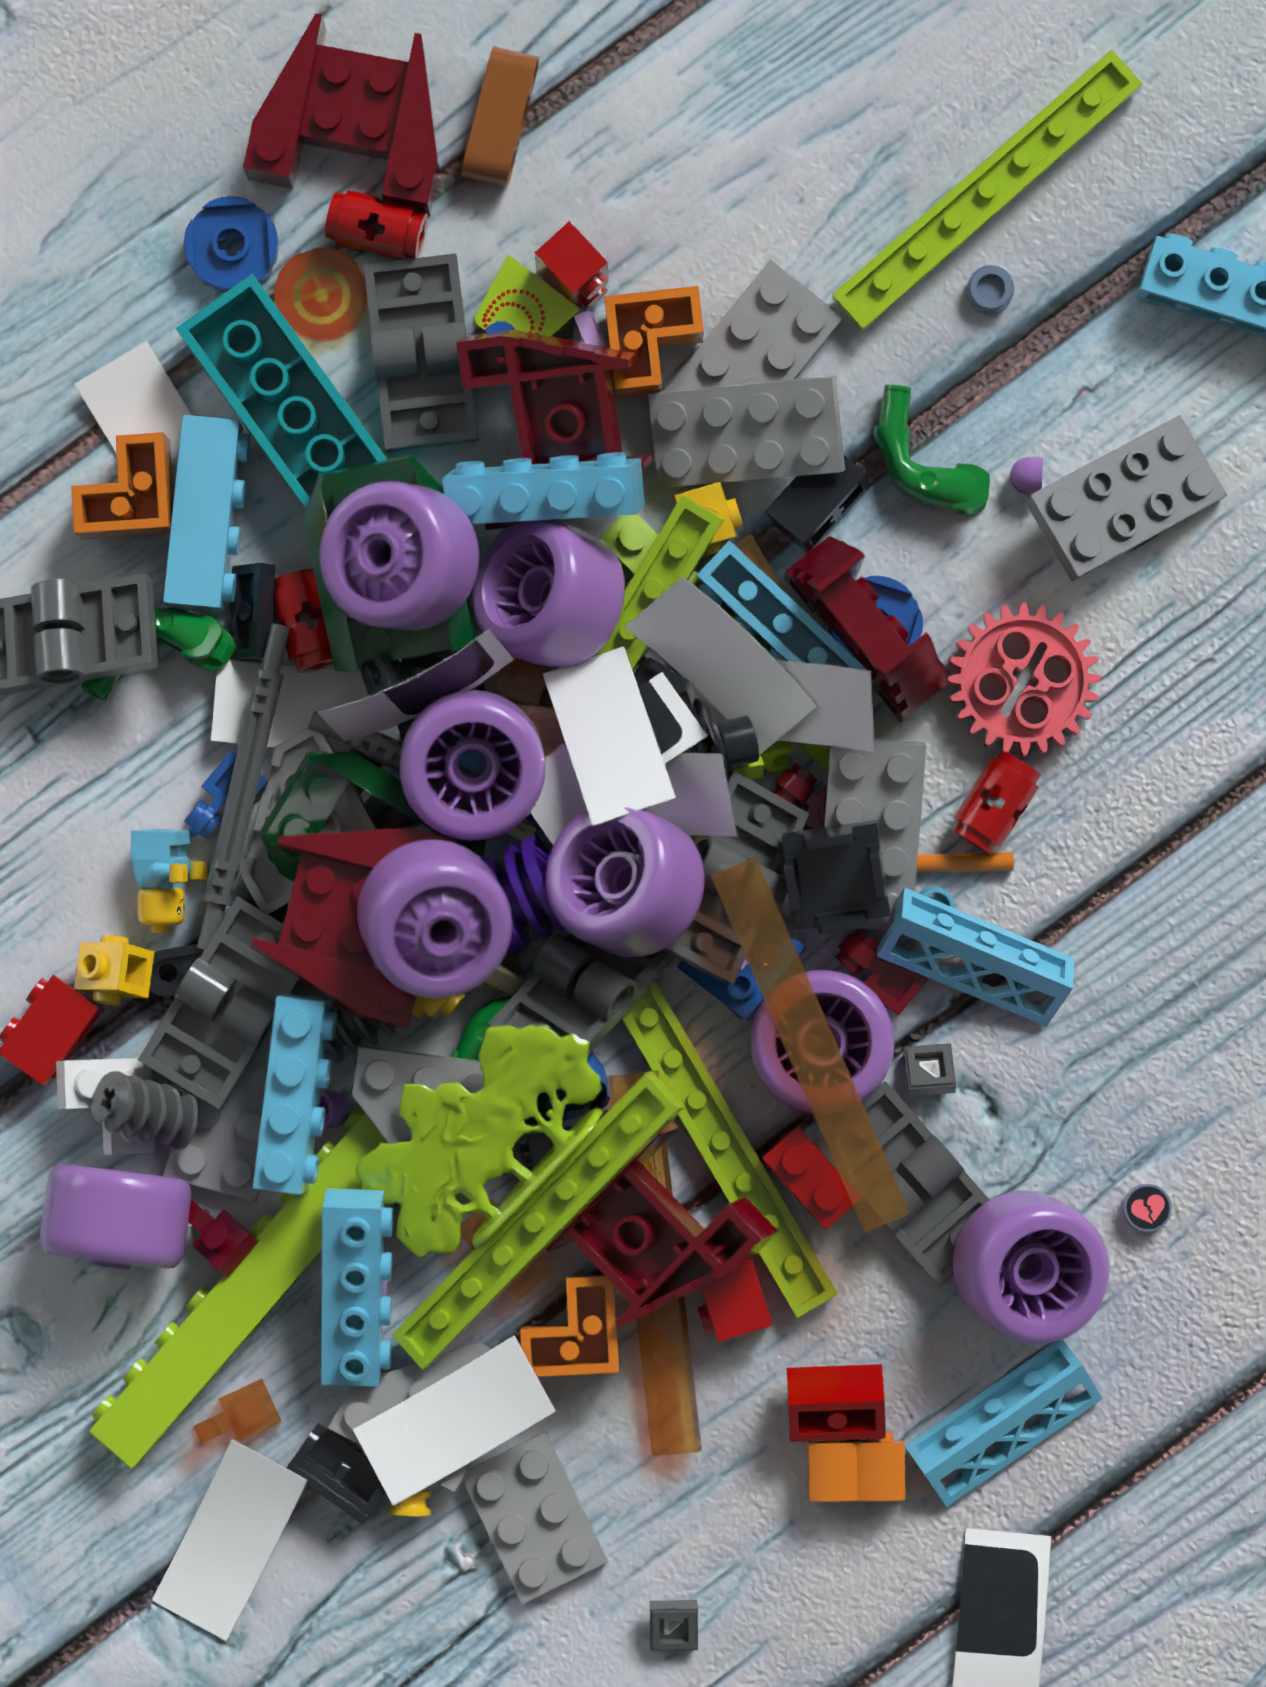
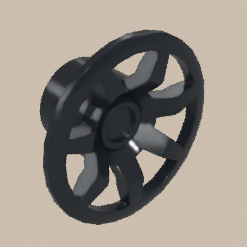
M702 698L694 699L691 713L707 734L706 738L695 744L696 751L703 754H722L727 785L729 786L727 769L758 762L759 746L753 724L747 715L716 723L707 703ZM702 743H706L708 746V750L705 752Z

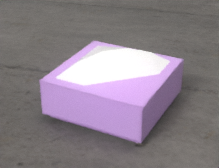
M587 310L573 316L575 326L573 341L607 347L592 311L589 312Z

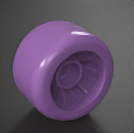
M378 482L354 491L333 511L321 539L320 567L324 583L331 597L350 617L367 625L380 628L420 630L430 628L445 621L466 601L478 573L479 547L474 528L468 516L454 500L445 494L428 487L401 482Z
M558 519L515 521L494 537L479 560L477 577L471 590L473 617L480 633L484 634L490 630L513 657L549 669L576 666L586 662L599 652L615 630L624 603V574L620 561L612 548L592 533Z
M465 690L447 694L425 707L416 716L406 732L400 756V778L403 791L410 806L419 818L431 828L446 836L460 840H484L504 834L528 816L542 792L545 780V757L540 736L529 717L517 705L502 696L478 690ZM477 750L485 756L486 764L477 773H467L458 764L460 756L465 751Z
M624 807L629 814L594 826L592 825L588 810H586L564 828L557 838L548 859L545 885L548 901L555 917L567 931L577 938L615 955L642 957L667 948L678 940L691 925L702 901L705 883L704 868L696 845L680 827L645 808L636 811Z
M422 840L399 847L381 859L372 869L360 892L358 923L362 939L381 973L395 986L410 994L425 998H447L465 993L480 985L497 969L509 947L512 934V916L507 897L484 861L461 845L443 840ZM448 920L441 929L429 931L435 922Z
M813 970L799 973L777 985L764 998L756 1010L749 1033L750 1059L761 1084L782 1104L809 1114L837 1113L862 1103L883 1082L890 1068L894 1052V1033L891 1019L879 997L858 979L831 970ZM821 1029L831 1035L833 1048L827 1056L817 1057L809 1052L806 1041L808 1035L813 1030Z
M65 1164L57 1165L50 1172L47 1181L40 1231L41 1246L48 1254L88 1259L87 1265L126 1270H131V1265L165 1269L175 1268L181 1262L185 1249L191 1204L190 1186L186 1181L177 1178Z
M1015 1191L989 1200L979 1207L966 1221L954 1248L953 1276L959 1295L968 1309L977 1318L999 1334L1013 1341L1031 1345L1054 1343L1073 1335L1095 1315L1107 1290L1109 1259L1100 1234L1081 1213L1047 1194L1034 1191ZM1029 1255L1027 1265L1019 1270L1020 1263Z

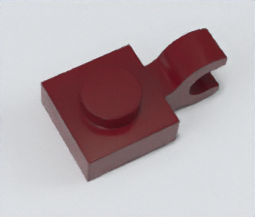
M191 1198L188 1223L202 1234L193 1246L217 1271L228 1278L259 1241L225 1209L215 1218L207 1209L201 1208Z

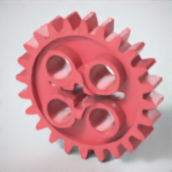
M1026 602L1020 604L1017 616H1012L1007 605H1003L1000 608V620L998 621L988 612L983 614L984 630L973 624L968 626L967 630L973 639L972 642L961 639L957 641V648L965 655L964 657H951L948 664L960 670L959 674L947 678L948 684L959 686L960 689L959 692L949 698V702L964 704L965 708L961 710L956 719L960 721L972 718L974 723L968 732L970 736L981 730L987 733L984 739V747L987 748L995 739L1002 741L1001 751L1008 752L1012 744H1018L1021 757H1026L1030 744L1035 743L1037 750L1042 755L1047 752V739H1051L1058 747H1062L1065 744L1062 733L1064 729L1075 736L1080 732V728L1074 720L1075 717L1082 720H1089L1092 714L1083 704L1084 702H1097L1099 699L1097 694L1088 690L1089 685H1094L1101 681V676L1088 673V668L1096 664L1099 659L1095 656L1084 657L1083 651L1089 646L1091 640L1075 641L1073 637L1079 628L1077 623L1066 630L1061 627L1064 613L1059 612L1050 621L1046 619V605H1041L1035 616L1029 615ZM1009 636L1021 638L1027 646L1026 656L1017 660L1006 656L1002 649L1003 640ZM1044 643L1046 651L1030 676V681L1035 684V687L1027 686L1019 695L1010 714L1007 717L1002 716L1001 709L1018 680L1012 673L1020 674L1026 668L1038 644ZM1051 659L1063 662L1068 670L1066 681L1054 683L1048 680L1044 674L1043 667L1045 662ZM985 677H994L1001 681L1004 687L1002 698L993 701L984 698L979 691L980 680ZM1026 700L1038 701L1045 711L1043 721L1038 724L1026 722L1020 713L1022 702Z

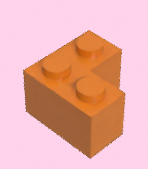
M699 286L604 296L609 348L637 353L638 359L630 367L612 369L615 399L648 396V394L653 392H662L658 348L703 343L704 329Z
M163 432L115 435L118 483L71 486L74 534L82 540L170 534L174 494L169 438Z
M605 1275L567 1276L568 1324L521 1327V1348L537 1377L619 1373L617 1324L615 1323L617 1320L615 1285Z

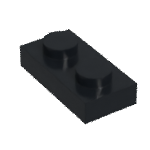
M253 563L232 566V574H236V589L234 601L230 602L229 634L232 636L236 647L230 660H263L271 623H273L275 565Z

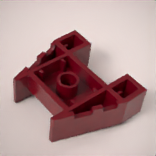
M315 13L252 121L243 164L247 179L294 189L303 144L388 160L382 190L383 202L388 200L417 206L419 212L427 213L431 216L440 169L422 34L414 33L409 62L323 45L326 26L323 15Z
M514 329L468 335L456 342L463 390L510 383L521 457L531 459L532 465L550 464V458L558 456H578L579 462L597 461V456L601 454L622 453L610 370L630 367L638 360L637 353ZM652 454L626 457V459L641 458L642 470L653 461ZM513 522L485 523L486 530L505 528Z
M829 536L785 570L784 579L812 613L818 611L854 658L868 671H871V679L874 681L871 687L897 720L902 723L947 686L948 682L945 675L948 671L939 660L933 641L927 632L908 646L906 639L910 636L905 627L893 614L886 618L876 606L879 596L864 577L861 576L857 579L865 559L864 553L846 544L844 541Z
M413 828L279 836L275 849L301 855L279 942L274 943L253 937L250 949L300 979L315 991L339 1004L354 1016L403 1030L407 1029L410 1025L417 996L401 990L391 983L379 969L373 968L374 961L362 939L359 929L358 901L360 892L372 869L381 859L397 848L422 840H443L456 843V839Z
M673 1121L546 1248L548 1252L568 1245L572 1240L632 1303L615 1321L619 1327L746 1265L778 1232L770 1221L746 1197L729 1203L704 1229L644 1166L645 1162L679 1128Z

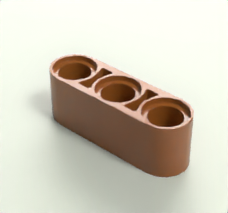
M493 46L463 160L462 177L508 187L537 76L539 57Z

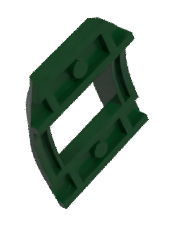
M413 455L320 473L313 488L303 517L335 671L358 672V669L367 663L377 664V658L386 657L389 661H395L452 649V652L475 640L467 599L451 617L430 628L420 630L380 628L367 625L354 618H348V614L336 604L324 583L320 567L322 535L333 511L351 493L369 484L390 481L428 487L444 494L443 487Z
M352 750L344 753L330 754L327 751L306 753L258 834L276 865L279 874L294 883L301 855L275 849L279 836L319 834L348 783L351 781L400 812L432 829L431 833L448 838L452 837L434 830L419 818L404 794L401 780ZM456 839L455 844L467 848L482 858L484 857L486 839Z

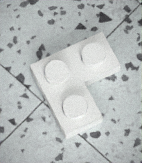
M138 1058L57 1061L58 1109L91 1108L93 1095L98 1083L104 1075L111 1071H119L127 1076H138L143 1080H152V1069L138 1061ZM104 1121L102 1122L104 1155L155 1153L154 1139L145 1142L138 1138V1134L131 1138L123 1135L122 1131L113 1134L106 1130Z

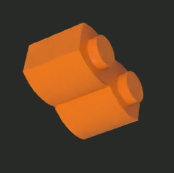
M886 1431V1438L865 1439V1441H807V1499L813 1502L905 1500L904 1441L894 1440L892 1431Z

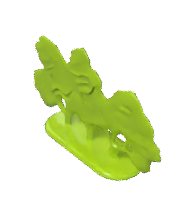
M511 1025L493 1026L486 1030L479 1053L480 1070L483 1073L484 1088L479 1092L469 1093L461 1083L440 1084L434 1090H430L426 1085L422 1084L403 1085L399 1116L405 1120L406 1125L412 1131L411 1141L395 1144L381 1143L358 1162L356 1175L361 1181L360 1190H384L385 1205L396 1202L400 1205L396 1237L415 1256L423 1258L429 1252L439 1255L454 1253L460 1244V1223L466 1213L482 1212L486 1216L472 1238L473 1247H479L517 1210L592 1130L602 1114L601 1109L596 1108L589 1111L569 1131L563 1130L562 1116L567 1104L586 1103L593 1100L601 1091L600 1076L587 1063L589 1042L587 1040H581L575 1034L560 1038L546 1025H529L522 1029ZM562 1088L567 1094L562 1102L557 1099L556 1089ZM542 1092L548 1093L553 1110L550 1109L546 1113L551 1118L548 1122L543 1119L537 1109L536 1098ZM534 1117L539 1125L535 1127L525 1125L524 1120ZM544 1132L551 1139L554 1146L529 1171L513 1157L512 1148L515 1142L525 1133ZM505 1172H512L521 1181L494 1207L490 1204L483 1185L489 1179L499 1177ZM461 1192L471 1202L465 1205L460 1204L455 1200V1195Z

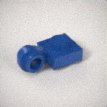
M232 750L200 786L215 799L209 806L201 800L183 821L190 827L189 831L194 837L199 834L202 838L206 839L222 821V816L217 811L222 805L225 807L237 756ZM260 775L256 794L268 781L262 775Z

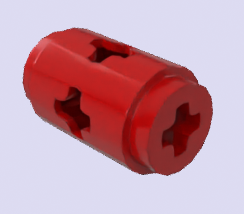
M347 190L345 194L336 192L331 199L327 213L325 237L335 240V244L338 246L359 251L369 250L377 255L397 260H404L407 257L418 258L426 236L428 214L419 212L417 206L388 200L383 202V200L376 196ZM379 215L378 223L385 225L384 234H376L374 237V228L368 226V220L370 217L374 218Z
M314 569L299 570L276 578L274 605L277 617L281 625L290 627L286 642L289 662L295 663L298 673L314 672L334 666ZM308 613L310 619H317V627L308 629L305 622H300L299 615Z
M1002 750L996 759L991 757L975 782L974 787L953 816L957 821L951 830L970 844L991 855L996 846L1002 847L1016 825L1018 818L1038 791L1039 787L1036 783L1041 774L1022 760ZM991 796L1005 800L1001 808L997 806L990 807L987 802Z

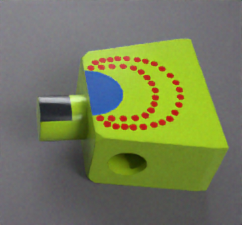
M508 255L483 299L472 323L474 330L479 334L514 329L560 338L574 325L573 316L580 313V308Z

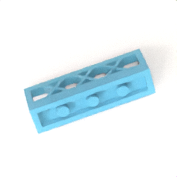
M905 887L896 899L894 922L877 947V957L1046 1027L1073 989L1074 958ZM904 934L920 941L923 948L908 952L894 945L900 936ZM954 955L963 959L966 966L949 969L941 966L937 958ZM997 973L1006 977L1008 984L992 987L983 983L980 976ZM1038 990L1051 997L1042 1008L1025 1001L1023 994Z
M1060 1340L1050 1344L913 1439L905 1447L942 1502L948 1507L1103 1398L1081 1362L1067 1344ZM1079 1383L1082 1384L1085 1389L1084 1392L1069 1402H1062L1066 1392ZM1035 1414H1043L1038 1424L1030 1429H1023L1027 1419ZM996 1441H1003L999 1451L991 1456H983L987 1447ZM955 1469H964L960 1478L944 1487L940 1481L942 1478Z

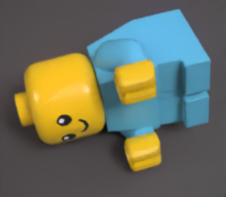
M152 828L131 830V862L138 887H141L137 893V920L143 925H150L151 932L167 933L170 932V926L179 925L184 921L185 894L179 887H182L183 883L188 881V875L191 880H206L208 878V865L206 861H188L186 856L187 844L193 843V835L189 830Z

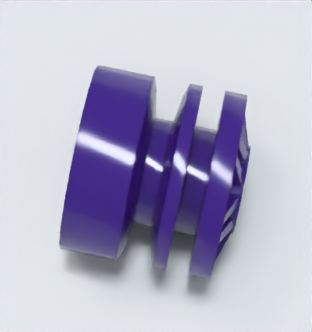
M535 835L521 842V851L513 844L504 849L506 871L503 870L497 860L491 855L480 858L489 867L500 884L510 906L512 934L505 956L521 950L530 944L527 923H530L536 933L543 939L552 936L553 924L561 932L566 930L555 917L546 893L545 876L550 853L543 842Z

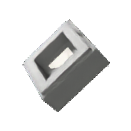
M951 1043L904 1047L903 1055L908 1097L956 1093Z
M698 1600L650 1601V1651L698 1650Z

